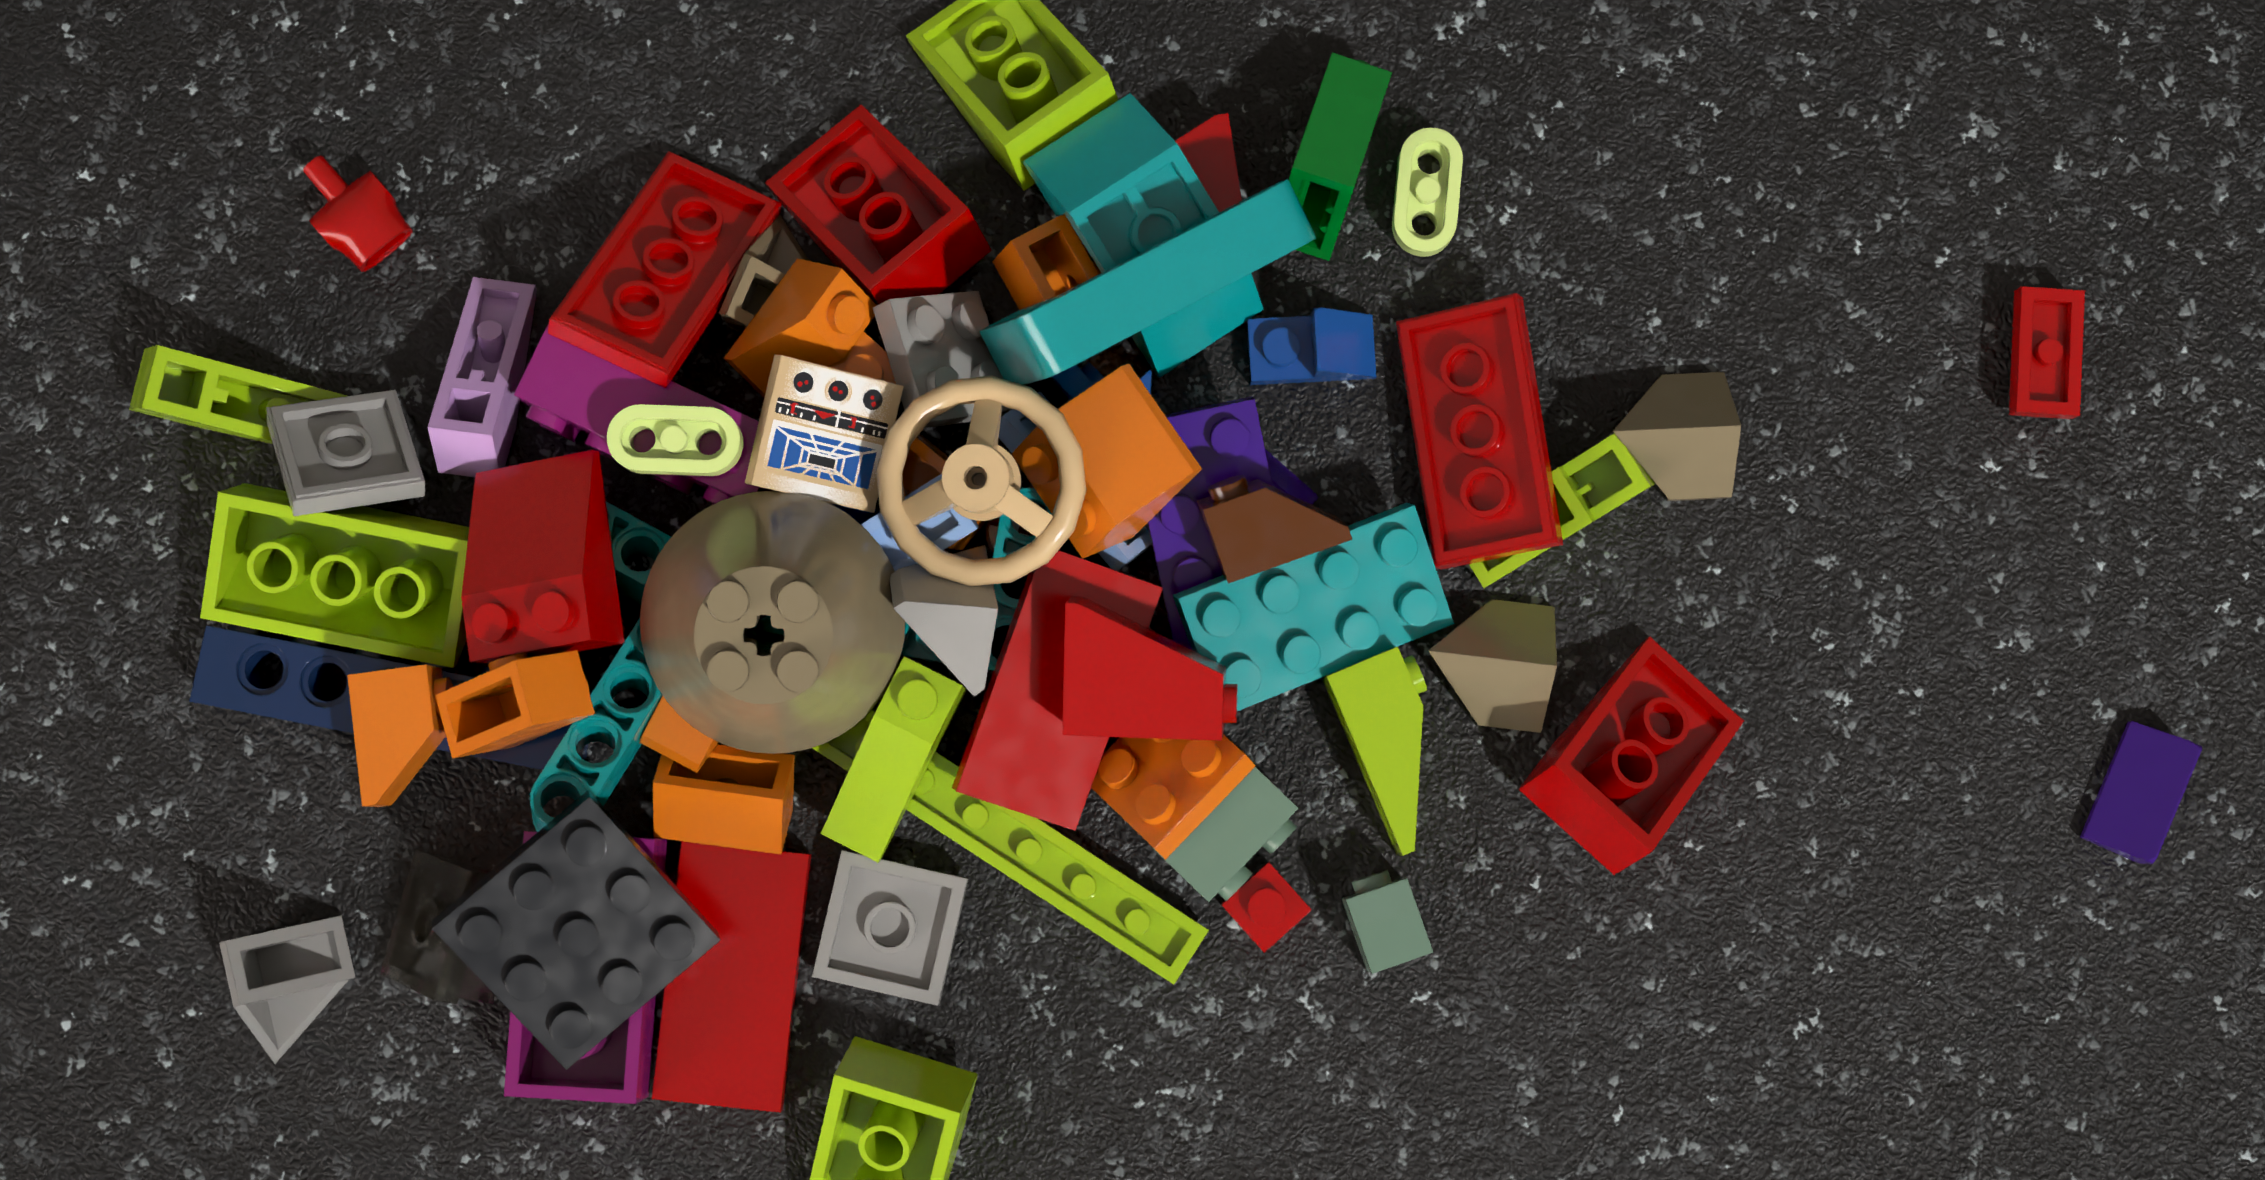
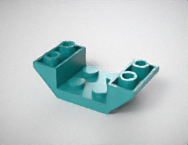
M1131 93L1023 161L1024 166L1056 216L1065 214L1101 273L1219 213L1178 144ZM1250 273L1131 336L1157 378L1165 375L1246 322L1247 319L1264 310L1252 274Z

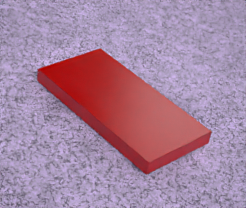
M668 151L550 317L548 334L667 388L724 302L744 254L780 216L782 203Z
M1518 293L1396 321L1435 568L1443 570L1564 545L1523 297Z
M1058 550L1049 563L1030 572L952 788L956 792L1076 831L1109 737L1062 735L1065 603L1071 597H1085L1149 628L1163 588Z
M681 841L676 886L718 931L721 940L664 988L652 1099L779 1113L783 1111L811 854L782 851V854H773Z

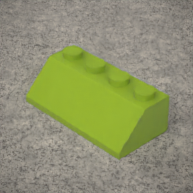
M247 483L219 491L200 618L454 668L458 664L467 640L461 594L469 527L365 506L293 516L286 491Z

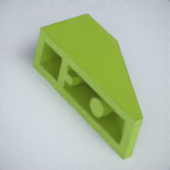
M156 345L144 348L129 410L194 427L273 444L267 425L266 407L346 397L347 395Z
M1395 647L1328 675L1322 680L1397 856H1404L1415 851L1423 704L1419 694L1427 691V686L1413 655L1403 659L1399 648Z
M905 656L903 657L870 722L822 829V835L877 863L880 862L967 691L963 685Z

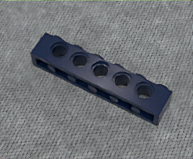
M229 624L228 630L206 626L189 702L354 733L347 675L414 665L393 662V656L354 649L353 654L331 650V644L293 636L290 642L267 637L268 631ZM277 654L283 663V676L279 683L271 688H267L260 677L261 666L268 657ZM420 661L416 663V666L427 664L442 668L443 678L449 677L453 687L475 678L455 674L456 667L450 668ZM339 666L346 674L347 685L343 694L331 701L323 692L322 682L325 674L330 669ZM481 666L479 675L489 672V667ZM572 724L516 747L469 756L543 770ZM446 737L436 748L437 750L450 752ZM589 744L585 745L578 753L585 761Z

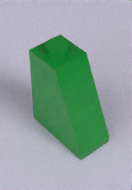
M1332 52L1289 177V182L1316 235L1314 240L1296 249L1297 251L1327 261L1330 260L1392 72L1372 66L1365 61L1351 59Z

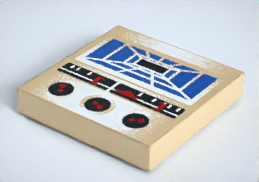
M774 354L745 483L784 493L808 495L828 503L874 513L878 499L876 469L887 433L896 421L904 386Z

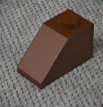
M1245 475L1230 477L1209 486L1210 496L1197 500L1221 572L1228 584L1352 540L1348 526L1339 517L1259 479L1247 483Z

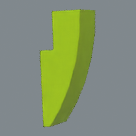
M1615 433L1566 464L1551 471L1563 540L1655 485L1652 478ZM1550 548L1472 563L1469 566L1482 587L1486 588Z

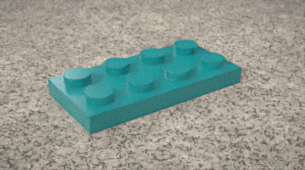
M1406 502L1348 525L1352 537L1350 541L1229 584L1222 575L1173 595L1191 649L1226 666L1225 683L1238 684L1237 711L1454 624L1415 505Z

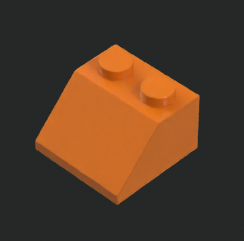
M1130 364L1120 366L1058 408L1064 414L1083 450L1086 494L1075 531L1069 537V540L1082 559L1133 538L1202 470ZM1036 426L1011 455L1053 514L1060 491L1058 462L1043 430Z

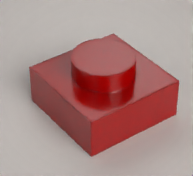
M1267 862L1253 874L1227 901L1221 903V906L1263 953L1312 910L1270 862Z

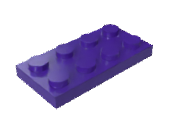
M1253 396L1165 415L1202 468L1148 522L1159 580L1163 588L1162 594L1172 641L1191 649L1173 595L1223 575L1197 500L1210 496L1209 486L1238 475H1245L1247 483L1259 479L1272 485L1256 402Z

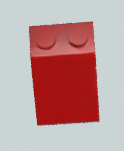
M862 104L765 182L773 195L782 203L836 267L842 268L876 305L888 299L940 294L992 251L969 208Z
M588 450L475 473L461 594L470 662L490 663L516 654H527L528 658L574 650L584 651L625 643L599 451Z
M1649 636L1637 647L1551 745L1518 790L1615 875L1647 856L1655 849L1744 720Z

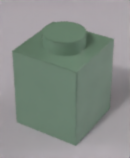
M1384 870L1351 882L1355 894L1341 899L1365 968L1369 973L1373 974L1433 953L1407 878L1400 877L1391 880L1388 870Z

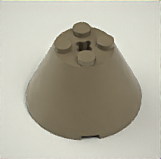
M775 490L750 492L722 500L707 507L680 527L665 544L650 570L644 587L640 611L641 642L649 671L666 701L680 717L696 730L724 745L740 750L769 754L791 753L822 745L839 737L861 721L879 702L896 672L904 643L905 621L893 608L889 579L895 570L881 545L862 525L840 508L824 500L808 495L784 493ZM760 615L771 616L772 627L783 629L785 636L775 639V641H768L762 638L755 629Z

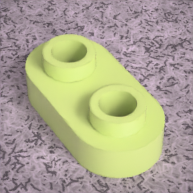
M1423 128L1411 134L1404 142L1397 162L1392 232L1396 242L1403 250L1420 257L1432 256L1441 252L1450 243L1457 228L1463 154L1458 141L1450 133L1439 128ZM1424 155H1431L1438 160L1440 170L1433 174H1427L1419 168L1418 159ZM1418 216L1428 217L1434 224V232L1425 236L1419 235L1412 227V220Z
M638 404L626 407L615 415L608 427L607 445L612 457L623 467L635 473L717 476L729 471L740 459L743 451V436L738 424L727 413L717 408ZM642 430H651L655 434V444L647 452H637L633 444L635 436ZM710 432L720 434L722 439L720 449L712 455L702 454L699 448L701 438Z

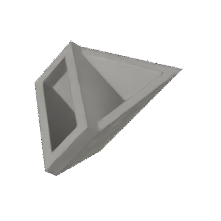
M985 545L954 553L971 560L988 559ZM918 563L899 568L892 573L889 580L894 610L973 696L985 689L998 613L994 585L967 586L931 575Z
M342 915L219 943L233 1007L274 1064L279 1061L350 979L356 978Z

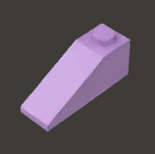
M473 277L427 427L438 473L475 477L477 472L505 467L517 424L520 399L514 396V393L525 372L537 294L534 284Z

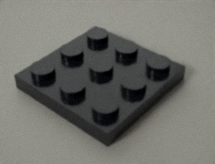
M589 790L432 920V930L566 1070L721 940L718 931Z

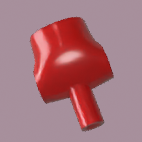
M323 155L314 158L304 167L303 172L328 200L309 219V222L334 250L346 256L361 272H365L380 263L411 236L413 229L399 211L396 199L371 170L347 185Z

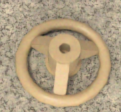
M995 376L949 380L914 399L889 429L876 469L880 513L898 547L931 575L967 586L1011 583L1049 563L1075 531L1086 494L1083 450L1064 414L1031 387ZM974 403L966 445L958 448L948 457L943 467L942 479L905 500L902 472L911 443L931 419L957 405ZM1002 406L1018 410L1043 430L1057 457L1060 491L1052 515L1020 493L1021 474L1018 464L1007 450L998 445ZM953 508L961 516L976 521L992 520L1004 514L1036 537L1031 543L1005 557L971 560L943 551L923 535L917 525Z

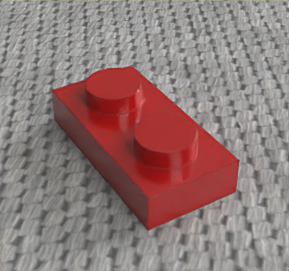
M2021 286L2014 291L2009 415L2074 419L2080 416L2085 290Z

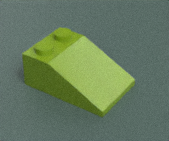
M956 0L906 35L912 48L974 132L1023 191L1035 184L1023 164L1024 160L1118 101L1109 73L1040 0Z
M855 1036L833 1077L810 1180H949L978 1074Z

